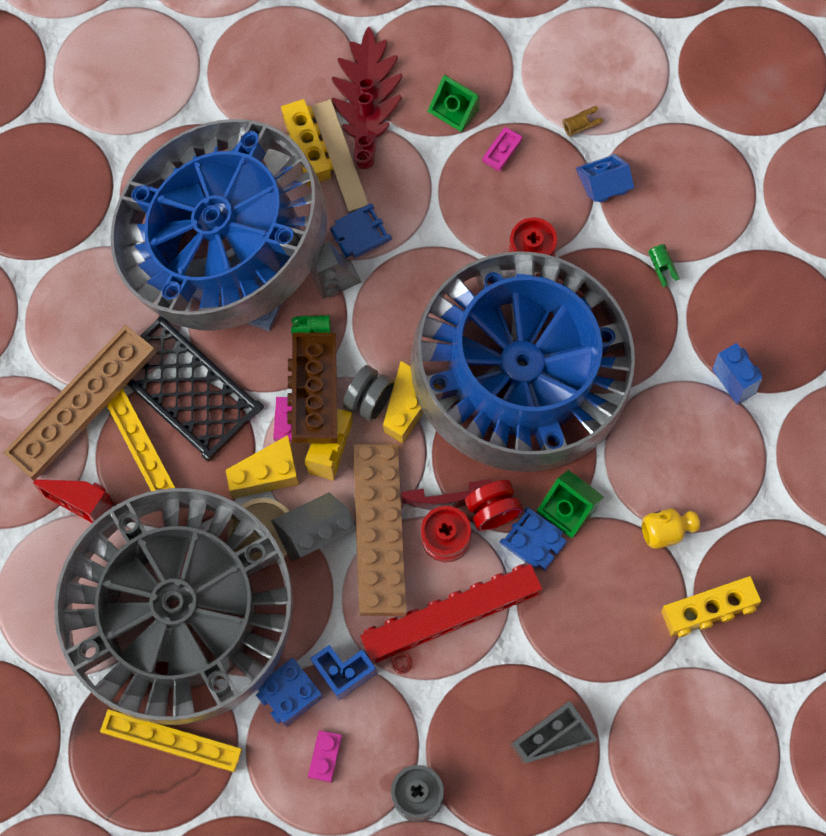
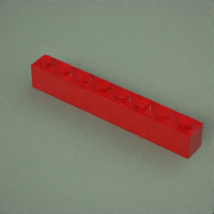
M518 565L512 569L513 572L505 575L504 573L496 574L491 577L489 582L484 584L477 582L471 585L470 589L465 592H461V590L453 592L448 596V599L440 601V599L428 603V607L422 610L415 608L408 611L405 617L400 619L394 617L385 621V625L376 628V626L365 629L363 631L364 634L360 635L368 658L374 665L541 595L542 587L532 565Z

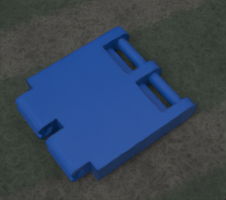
M368 204L335 220V225L330 228L336 242H340L339 247L346 258L352 255L354 258H357L392 240L391 235L387 234L382 225L383 221L378 219L375 214L373 204ZM369 212L371 213V215H372V217H373V219H374L375 221H372V219L370 218V216H369V214H368ZM378 227H379V229L381 230L383 236L380 235V233H379V231H378V229H377Z
M526 507L524 515L517 523L512 525L513 529L499 543L528 565L531 564L535 570L540 567L545 571L555 558L549 552L552 551L558 555L567 541L562 538V531Z

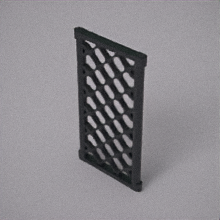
M162 316L158 317L140 335L148 343L151 340H161V349L156 353L161 355V363L159 365H148L147 362L141 368L145 369V378L137 382L132 378L126 385L202 454V458L209 462L253 417L263 410L264 405L259 400H254ZM159 327L162 328L160 336L150 337ZM174 338L178 342L175 350H164L165 340ZM188 351L193 356L192 362L180 364L179 355ZM176 354V363L165 365L164 355ZM204 365L208 369L207 376L195 378L194 369ZM184 367L192 368L191 377L179 378V369ZM176 368V377L174 379H164V369ZM161 369V377L159 379H148V370ZM219 379L223 383L221 391H209L211 381ZM206 381L207 390L205 392H194V383ZM175 382L176 391L174 393H163V384ZM191 382V391L179 393V383ZM160 383V393L151 396L147 392L148 384ZM235 393L239 397L237 405H225V396ZM222 395V405L210 406V396ZM190 396L191 406L178 407L179 397ZM207 396L206 406L195 407L194 397ZM176 397L175 407L164 408L162 406L163 398ZM250 407L252 410L240 419L241 409ZM237 409L238 418L236 420H225V410ZM196 410H206L207 419L205 421H194V412ZM211 410H222V419L210 421L209 412ZM180 411H191V420L182 424L177 419L178 413ZM221 424L222 434L209 435V426ZM226 424H236V425L225 435V425H226ZM206 425V435L197 438L192 433L194 426ZM211 439H221L211 450L208 448Z

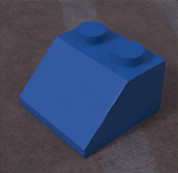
M616 154L576 167L588 197L594 202H604L613 195H623L628 190L634 188L629 164Z

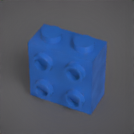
M737 343L718 353L712 371L737 405L755 395L763 379L760 369L756 365L753 366L747 351L744 348H740Z
M291 658L273 672L258 689L259 693L256 694L263 706L268 704L273 711L270 715L276 723L280 724L282 722L285 727L323 699L320 691L294 658Z

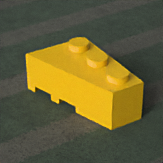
M400 361L383 427L384 433L403 444L424 412L417 400L413 387L411 366ZM438 384L433 385L435 389L439 390Z
M337 409V444H311L305 458V466H307L309 474L335 480L353 423L352 412Z
M288 435L226 469L229 491L233 499L299 485Z

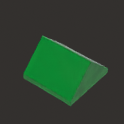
M444 74L427 112L458 131L463 132L479 111L480 95Z

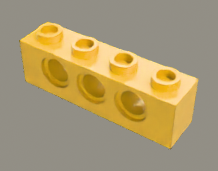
M302 99L280 106L290 138L299 146L311 163L319 182L332 179L330 171L334 170L331 159H326L324 154L327 152L324 140H319L318 135L321 134L318 124H313L312 118H314L311 105L307 106L305 100ZM312 158H318L316 161H311ZM300 164L303 174L306 173L307 170ZM311 180L306 182L307 186H311Z
M749 576L664 605L661 612L671 637L678 635L681 638L691 634L693 629L700 628V630L710 628L713 626V622L721 620L724 623L733 620L736 614L742 612L744 615L751 614L757 611L756 607L759 606L761 600L752 578ZM728 597L737 598L739 605H731L728 602ZM706 605H715L717 613H710L706 609ZM688 611L694 613L696 620H687L684 613Z

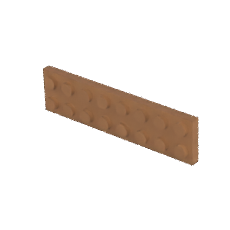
M124 325L8 446L3 454L33 481L37 479L157 353L155 348L127 325Z
M353 444L359 616H405L406 595L398 445Z

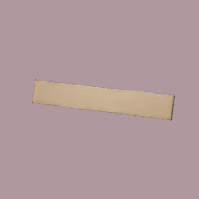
M330 99L311 105L322 140H324L328 157L331 159L333 171L346 208L350 214L368 205Z

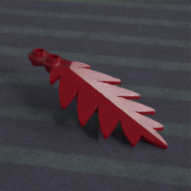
M367 27L361 44L349 42L351 52L357 63L342 58L337 59L341 69L352 82L334 76L331 78L336 88L350 102L348 103L336 98L331 99L337 111L351 124H343L342 126L350 136L355 138L353 161L358 169H368L374 165L376 138L389 128L390 123L383 122L391 115L402 99V96L399 94L385 100L397 87L403 76L402 73H399L384 80L394 67L398 56L394 55L380 61L385 52L387 40L375 44L371 27Z

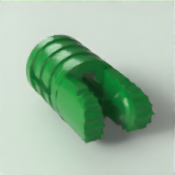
M665 244L657 245L648 251L662 287L668 285L663 273L664 271L670 270V274L675 281L680 279Z
M330 314L296 316L291 320L292 325H294L291 327V333H331Z

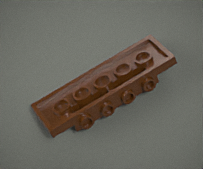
M292 333V358H288V372H292V376H288V389H292V393H287V406H292V411H287V424H292V444H337L336 333Z

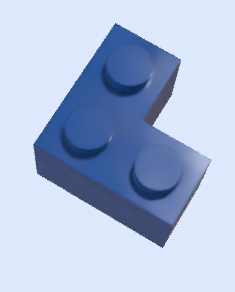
M329 644L310 658L316 670L339 701L377 674L375 666L363 650L342 663Z

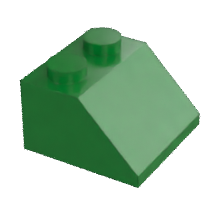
M568 469L556 479L537 512L570 538H573L595 512L604 496Z

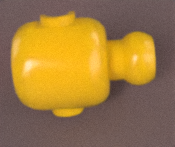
M669 508L645 515L642 519L641 527L647 545L653 549H659L683 541L686 531L690 533L698 531L700 529V521L696 512L688 511L683 516H680L675 509Z

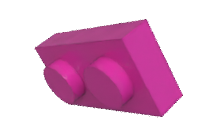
M504 127L483 156L482 162L500 172L522 142L523 137Z
M276 397L274 441H278L288 435L290 442H292V424H287V411H292V406H287V397Z
M318 730L308 778L332 783L342 735Z

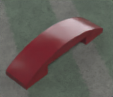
M491 479L469 482V491L425 497L424 489L401 492L402 503L427 510H433L440 506L458 508L466 505L465 499L469 494L492 482Z

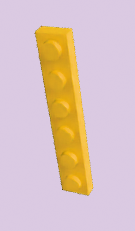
M122 388L107 404V407L150 490L175 488L129 398Z
M109 709L100 730L105 735L233 773L236 772L242 753L241 748L156 723L141 721Z

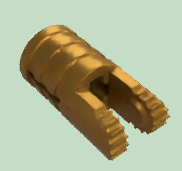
M597 105L562 120L564 130L569 137L604 123L602 118H597L589 123L586 116L599 110Z

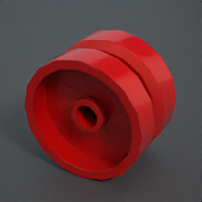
M536 217L525 218L518 222L511 231L509 252H534L555 257L557 249L556 231L544 219Z
M509 480L489 483L466 497L465 504L468 511L475 514L473 522L478 531L482 532L498 528L514 520L523 512L519 499L512 497L514 489Z
M440 506L429 511L421 525L422 546L427 555L436 561L444 563L454 562L464 556L471 542L470 521L465 513L451 506Z

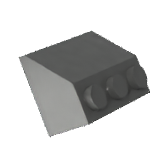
M330 492L271 520L291 562L356 530V524L348 508Z

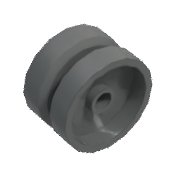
M369 365L363 366L347 389L343 400V407L351 412L360 410V417L373 422L386 406L392 394L395 380L384 374L378 377V370Z
M412 765L403 768L395 776L391 785V798L396 811L403 818L411 822H424L432 819L440 811L444 802V787L440 777L433 769L424 765ZM421 791L423 795L422 797L416 796L414 798V792Z

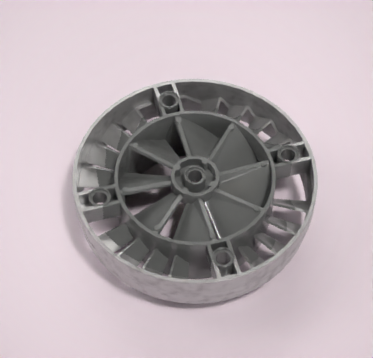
M190 488L160 489L134 496L117 504L95 520L77 540L65 560L56 588L54 603L56 633L61 650L73 673L100 701L126 716L141 721L171 725L191 724L217 717L237 707L254 694L268 679L277 666L288 640L293 614V591L288 568L276 541L268 529L247 509L232 500L208 491ZM179 508H189L187 527L179 526ZM205 510L215 512L208 532L200 530ZM162 511L165 527L146 532L139 518L153 512ZM233 518L240 523L226 543H224L218 537L229 519ZM128 523H136L132 530H125ZM117 530H120L126 541V544L119 550L108 540ZM252 532L260 538L234 553V550ZM186 551H188L187 557H186V561H185V564H184V568H183V571H182L181 579H179V578H180V574H181V570H182V566H183V562H184V558H185V554H186ZM254 553H262V557L259 560L254 561L251 559ZM93 554L108 562L106 567L91 560ZM277 561L284 578L285 587L254 593L249 577ZM150 562L161 583L158 584L144 565ZM81 577L97 582L98 586L92 587L78 582ZM122 591L150 598L149 603H117ZM172 600H180L178 607L174 609L169 608ZM72 604H94L95 609H72ZM286 604V615L256 613V605ZM198 607H199V608H205V609L216 610V611L227 612V613H233V614H238V615H243V616H245V617L240 618V617H236V616H231V615H226V614H222V613L212 612V611H208V610L198 609ZM154 616L156 620L122 652L117 636ZM188 624L193 627L216 657L215 661L208 662L189 630ZM92 626L98 627L99 632L74 645L73 630ZM255 626L282 632L279 642L255 635ZM171 628L168 676L160 675L154 672L166 629ZM248 647L270 658L265 667L245 654ZM89 648H96V652L92 657L85 656ZM114 656L119 663L95 685L88 677L86 671ZM235 666L252 681L239 693L227 674ZM133 674L134 677L118 703L112 701L129 676ZM224 679L226 681L222 689L214 688L217 680ZM151 684L152 689L144 714L138 713L147 687ZM207 685L218 705L194 713L191 689ZM170 689L174 690L173 716L166 717Z

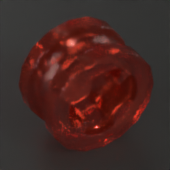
M400 651L392 657V668L396 673L406 674L411 670L412 658L407 652ZM402 657L406 658L407 667L404 668L402 666V668H398L396 660L398 658L402 660Z

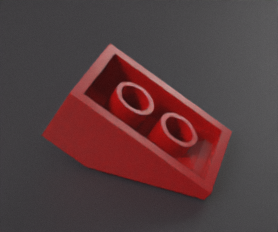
M35 479L33 482L43 497L90 523H93L113 507V503L109 499L110 495L105 492L106 489L96 482L93 485L86 481Z

